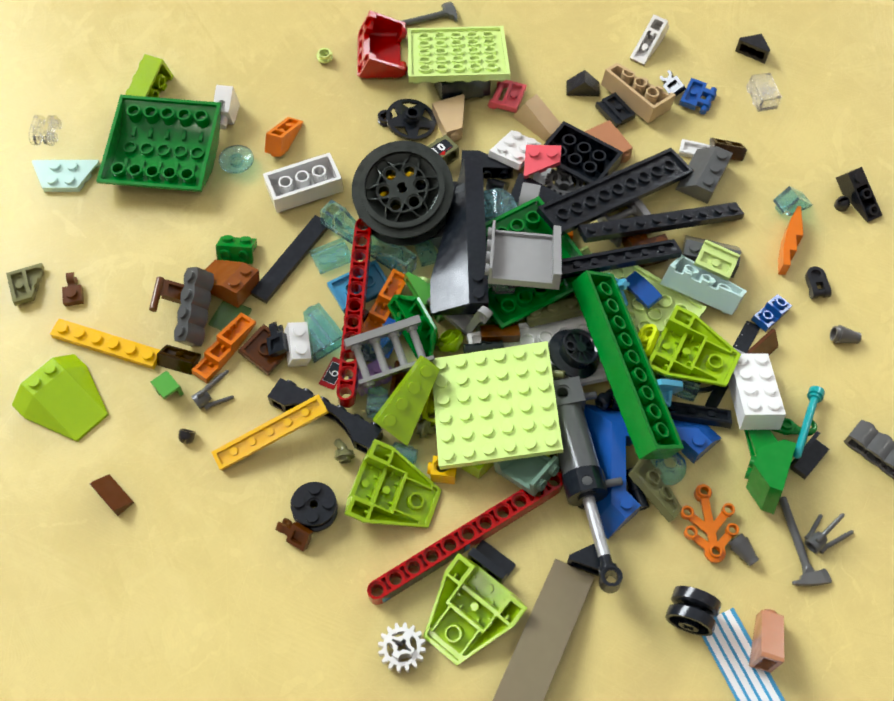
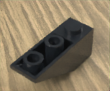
M462 150L461 166L464 156H482L483 178L513 179L514 168L488 157V154L484 152Z
M862 167L836 177L842 194L849 198L851 205L866 222L882 216Z

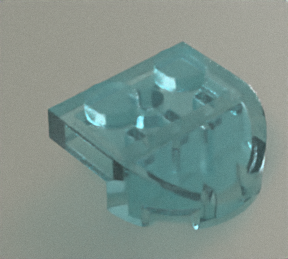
M501 188L484 190L485 222L517 207L515 199L508 191Z

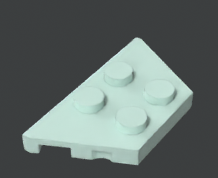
M32 160L44 192H79L84 187L85 182L92 177L91 172L101 165L99 160Z

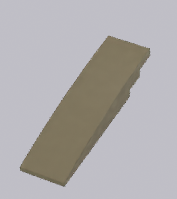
M555 559L493 701H544L595 576Z

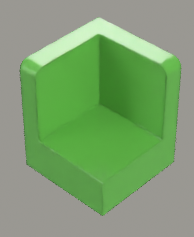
M167 370L151 381L155 391L164 399L176 391L180 396L184 394L179 384Z

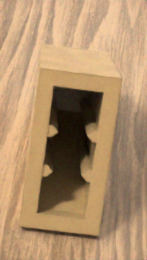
M464 94L432 103V112L442 136L447 135L453 142L462 139L465 108Z
M537 94L524 103L513 116L543 141L551 137L561 125Z

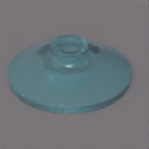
M242 145L230 146L224 149L219 156L221 168L232 174L248 170L254 161L252 151Z

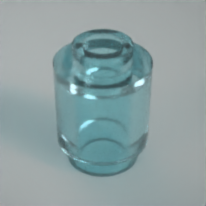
M394 442L393 445H390L415 465L418 449L399 442Z

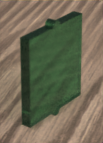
M222 301L208 324L222 331L241 312L249 316L252 309L244 305H240L237 308Z

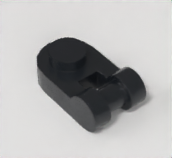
M816 266L810 267L805 274L809 297L811 299H817L819 296L824 298L831 297V288L824 270Z

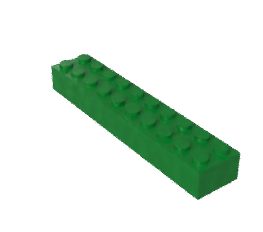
M586 270L571 284L638 459H668L684 449L616 279L610 273Z

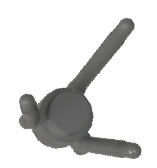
M229 370L220 373L202 390L191 396L199 409L205 407L208 410L212 406L234 399V396L231 395L209 402L212 398L207 392L229 373Z
M841 513L823 532L817 531L814 533L823 517L822 514H819L809 533L804 537L806 539L804 542L806 547L813 553L818 554L820 552L823 554L828 548L852 535L854 531L850 530L826 543L828 541L826 535L844 518L845 514Z

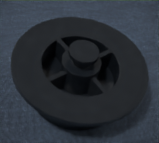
M582 329L562 330L551 338L549 354L558 370L565 371V375L568 377L579 376L580 379L588 378L595 373L599 365V354L590 333Z

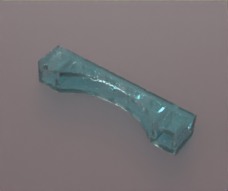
M331 199L320 210L321 224L353 245L356 220L346 208ZM372 235L370 257L391 271L396 269L405 274L407 272L412 273L416 269V254L404 246L387 244Z

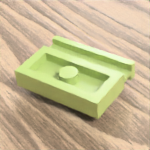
M705 240L694 265L729 280L740 255Z

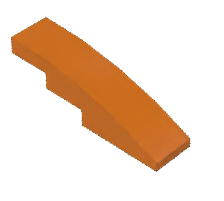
M797 206L781 241L778 257V274L786 275L791 266V260L797 251V246L803 237L801 206Z
M392 269L363 324V333L384 326L387 318L391 315L387 307L388 303L395 294L401 295L406 285L404 273Z
M241 312L216 335L217 341L204 352V358L191 369L192 374L208 383L241 346L256 325V321Z

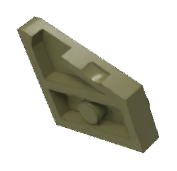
M42 263L6 273L12 301L15 306L35 300L44 272Z

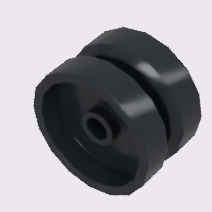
M676 586L671 597L673 604L669 605L666 612V620L671 625L688 633L711 636L716 626L714 618L719 615L722 605L720 600L698 588Z

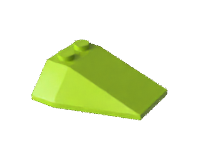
M676 305L648 361L652 371L663 376L726 387L741 354L696 314Z
M75 354L51 358L20 384L12 406L25 419L76 442L108 416V412L88 367Z
M374 439L361 463L347 498L344 515L363 523L428 528L442 490L393 446Z
M458 553L445 570L423 638L458 666L514 627L527 610V606L483 568Z

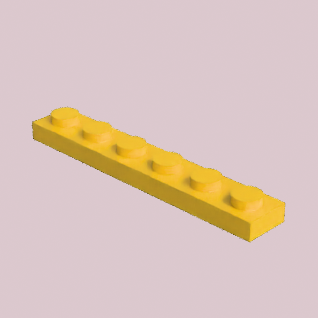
M58 319L50 332L52 338L147 368L155 369L157 365L159 349L76 323Z
M317 394L211 453L219 469L222 471L329 412L321 396Z

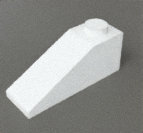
M653 15L630 59L642 65L646 64L669 29L667 20Z

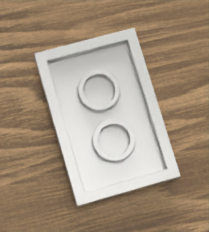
M511 130L489 150L488 157L519 170L525 163L526 145H541L542 143L537 142L534 138H528L518 131Z

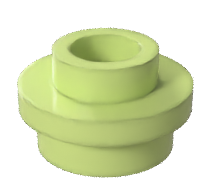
M321 48L317 53V60L320 63H329L333 59V54L328 48Z

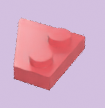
M526 145L524 179L530 178L529 175L534 173H542L548 168L559 166L561 164V145Z

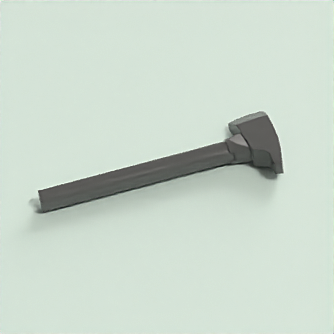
M451 1L442 4L443 10L402 20L405 22V26L444 17L458 22L457 12Z
M780 497L779 503L802 565V575L799 580L793 581L792 585L818 586L830 584L832 579L827 570L823 568L815 571L810 564L787 497Z

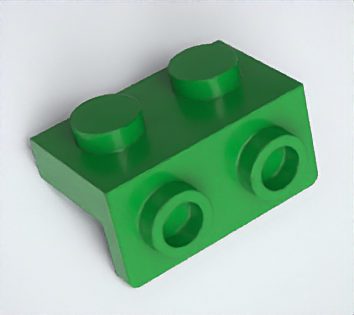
M231 235L221 236L216 244L217 260L252 264L254 262L253 252L257 246V239L249 236L241 238Z

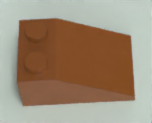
M215 259L205 269L214 274L211 294L237 308L251 295V291L260 281L259 270L244 262Z

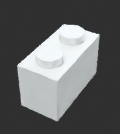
M307 322L288 323L284 330V333L287 334L289 351L286 352L288 367L307 366L311 360Z

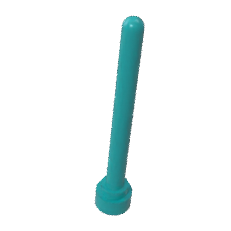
M811 386L808 390L809 404L793 454L796 459L802 456L817 404L823 400L825 395L824 389L820 386Z

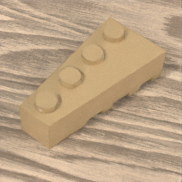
M618 63L605 69L601 85L612 94L616 93L647 123L669 111L676 97V94L672 92L670 94L664 92V88L659 85L656 87L648 83V79L635 76V72Z

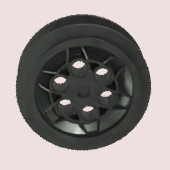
M394 141L377 147L361 161L353 177L352 199L359 219L361 218L372 229V235L375 238L391 245L412 246L431 239L446 225L454 195V187L449 167L437 152L418 142ZM407 172H413V173H414V174H413L412 176H410V177L405 176V174H406ZM389 175H395V176H396V177H395L394 179H392V180L387 179V177H388ZM419 185L426 186L423 190L417 189ZM383 191L389 192L387 196L380 195ZM413 201L419 203L416 207L410 206ZM396 204L401 206L398 210L392 209Z

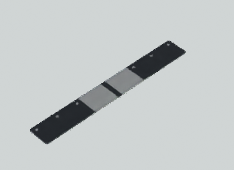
M746 321L733 348L740 354H746L760 327L750 321ZM729 385L726 387L719 386L711 391L705 406L717 408Z

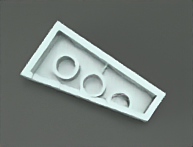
M682 254L681 257L669 265L660 283L730 315L736 311L747 292L736 284L695 266L693 260Z

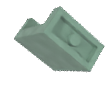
M543 455L494 462L496 473L532 496H535L539 491H543L547 481L551 477L556 476L560 469L559 459L555 455L552 459Z

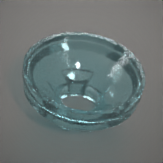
M678 452L669 457L676 463L673 468H669L664 464L665 459H651L655 469H660L662 473L660 477L664 485L677 484L686 474L685 459Z

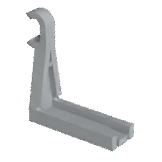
M429 297L428 300L426 301V303H428L429 305H430V297ZM481 306L475 315L442 316L467 336V333H472L480 322L485 324L493 312L489 308Z

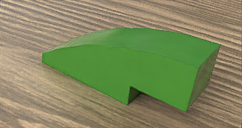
M410 272L405 273L404 281L412 295L420 297L425 308L430 310V305L426 303L430 297V284ZM442 315L434 316L437 323L445 320Z

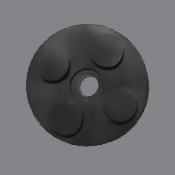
M309 482L303 484L294 492L291 498L290 506L295 522H299L314 532L325 530L332 525L337 517L338 506L335 493L324 483Z

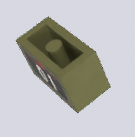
M447 135L436 139L432 144L428 145V147L443 158L447 165L459 158V146Z

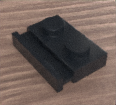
M616 93L603 98L601 102H596L595 105L598 111L607 120H610L616 128L620 124L623 125L631 121L636 115Z

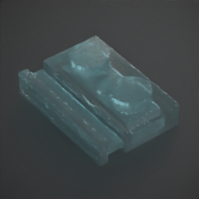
M343 238L309 251L320 274L351 262L352 254Z

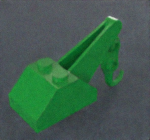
M784 418L781 429L771 431L783 435H799L801 427L791 419ZM812 420L808 436L815 434L817 431V424L814 420ZM744 430L751 456L745 474V479H748L746 488L762 511L774 514L783 492L797 443L785 439L778 441L770 430Z

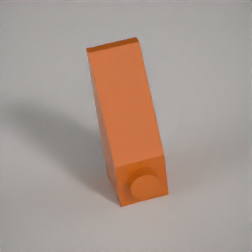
M287 117L268 131L265 140V153H269L273 157H281L285 154L300 131L303 121Z

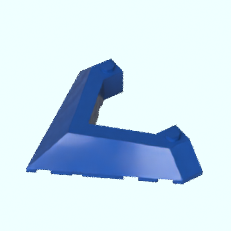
M585 404V417L599 466L603 469L605 479L621 477L623 480L622 485L607 488L609 493L607 497L596 502L605 536L609 539L631 520L641 507L626 491V446H631L633 443L620 411H613L611 408L603 410L596 405ZM673 420L684 447L681 452L693 464L722 439L708 425Z

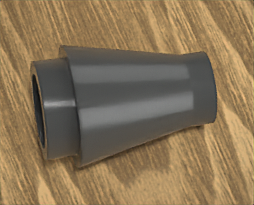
M842 325L833 326L830 331V340L835 343L858 344L861 341L862 335L860 332L853 331Z
M742 533L729 542L730 549L744 560L748 566L753 565L759 560L748 537H745Z

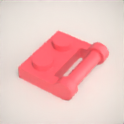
M510 80L498 81L493 98L489 100V108H499L516 113L527 85ZM507 88L503 100H499L503 89Z

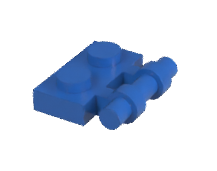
M691 78L679 105L695 110L696 106L701 108L700 114L705 115L711 108V102L716 97L717 89L715 87L707 89V83Z

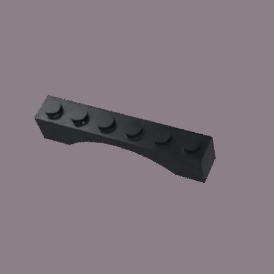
M280 378L267 397L271 406L286 412L315 395L307 388L302 389L291 380L286 381ZM321 396L329 412L324 416L330 418L345 430L355 449L367 454L374 439L382 440L383 431L378 424L374 422L369 423L359 414L354 413L353 415L347 412L343 406H335L328 399Z

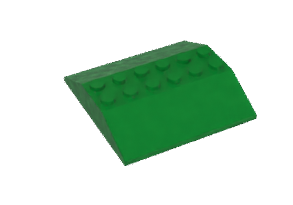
M120 95L96 182L99 184L202 192L213 171L218 149L221 103Z
M538 196L486 222V249L488 227L492 228L493 220H496L495 230L552 235L553 230L536 212L538 206L545 204ZM568 234L561 236L562 259L583 255ZM579 276L561 279L559 290L534 287L509 289L507 285L488 284L489 309L493 312L490 319L501 329H504L529 316L531 313L541 310L573 293L574 289L571 283Z

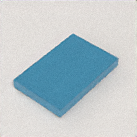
M376 260L370 262L366 303L378 297L387 280L386 275ZM350 272L327 282L329 290L343 313H345Z

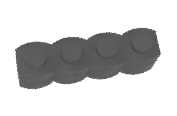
M189 267L184 273V287L180 298L181 305L177 312L178 323L174 330V340L191 347L202 346L204 342V328L208 320L207 309L211 302L210 291L214 284V274L199 267Z
M861 420L844 440V443L855 452L861 454L867 461L878 466L885 474L894 478V441L889 435L878 432L872 423Z

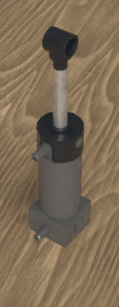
M579 376L554 380L564 452L557 453L556 455L559 459L567 501L572 506L584 505L600 563L598 568L600 575L599 586L606 593H615L620 588L623 574L617 567V564L612 562L596 502L607 497L609 494L607 488L620 486L623 484V480L621 477L606 480L603 469L599 466L584 413L586 401L597 399L596 391L584 393ZM612 576L616 579V582L610 583L605 577Z

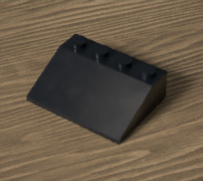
M565 121L562 122L544 144L561 145V164L556 167L586 184L595 182L615 172L620 166L623 152Z

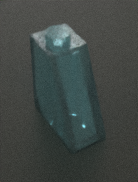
M320 303L309 306L303 312L304 321L307 322L311 359L315 363L341 347L343 332Z

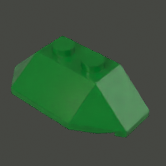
M395 294L387 305L392 316L398 322L419 315L421 324L418 326L417 332L426 357L432 356L439 337L438 329L420 297ZM403 331L402 334L416 359H418L410 333Z

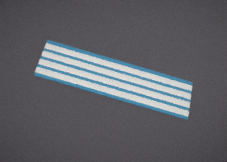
M734 608L715 617L716 626L714 633L711 636L702 637L736 701H785L770 672L749 667L752 640Z

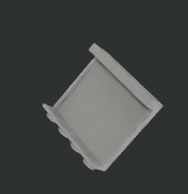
M493 220L492 228L488 227L485 275H488V284L559 290L562 275L561 226L554 225L552 235L495 230L496 220Z

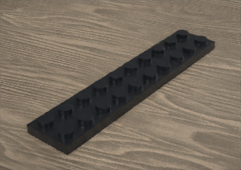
M669 148L538 206L536 212L552 230L554 225L561 226L562 236L577 229L579 225L595 221L685 179L694 170L672 148Z

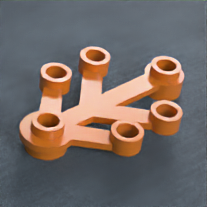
M701 484L696 487L694 497L697 501L701 502L704 521L695 515L693 508L688 505L681 509L680 515L683 519L689 520L706 533L708 541L698 535L697 528L692 525L686 527L684 536L704 549V555L708 561L719 563L726 556L724 547L732 537L739 533V527L735 523H729L725 528V534L718 542L716 532L725 520L734 514L735 507L731 503L724 504L721 508V513L713 521L709 501L712 490L709 486ZM700 490H705L707 494H702ZM725 508H730L731 513L726 512ZM684 510H688L690 515H685ZM729 527L734 528L735 533L730 532ZM687 530H692L694 535H689ZM712 549L718 550L719 554L715 555Z

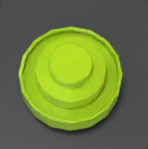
M459 329L446 330L437 340V346L442 352H456L460 349L464 335Z

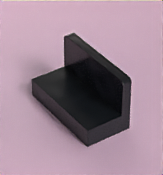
M818 431L804 446L801 458H794L790 464V469L804 480L829 451V448L816 439L820 435Z
M484 540L480 542L476 549L473 547L468 553L469 560L479 565L501 584H503L516 566L514 562Z

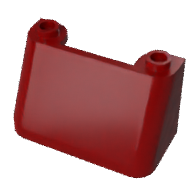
M371 10L369 11L358 32V77L364 79L401 78L403 75H406L408 66L400 58V43L407 35L405 22Z

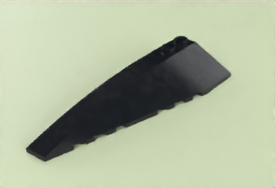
M464 156L430 279L431 316L476 314L481 306L489 308L488 275H485L487 249L482 156Z

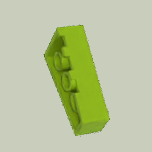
M144 54L143 59L139 62L138 70L132 78V83L126 91V95L160 98L159 93L161 90L165 91L167 81L172 80L174 77L164 60Z
M420 355L373 418L374 422L408 446L440 368Z

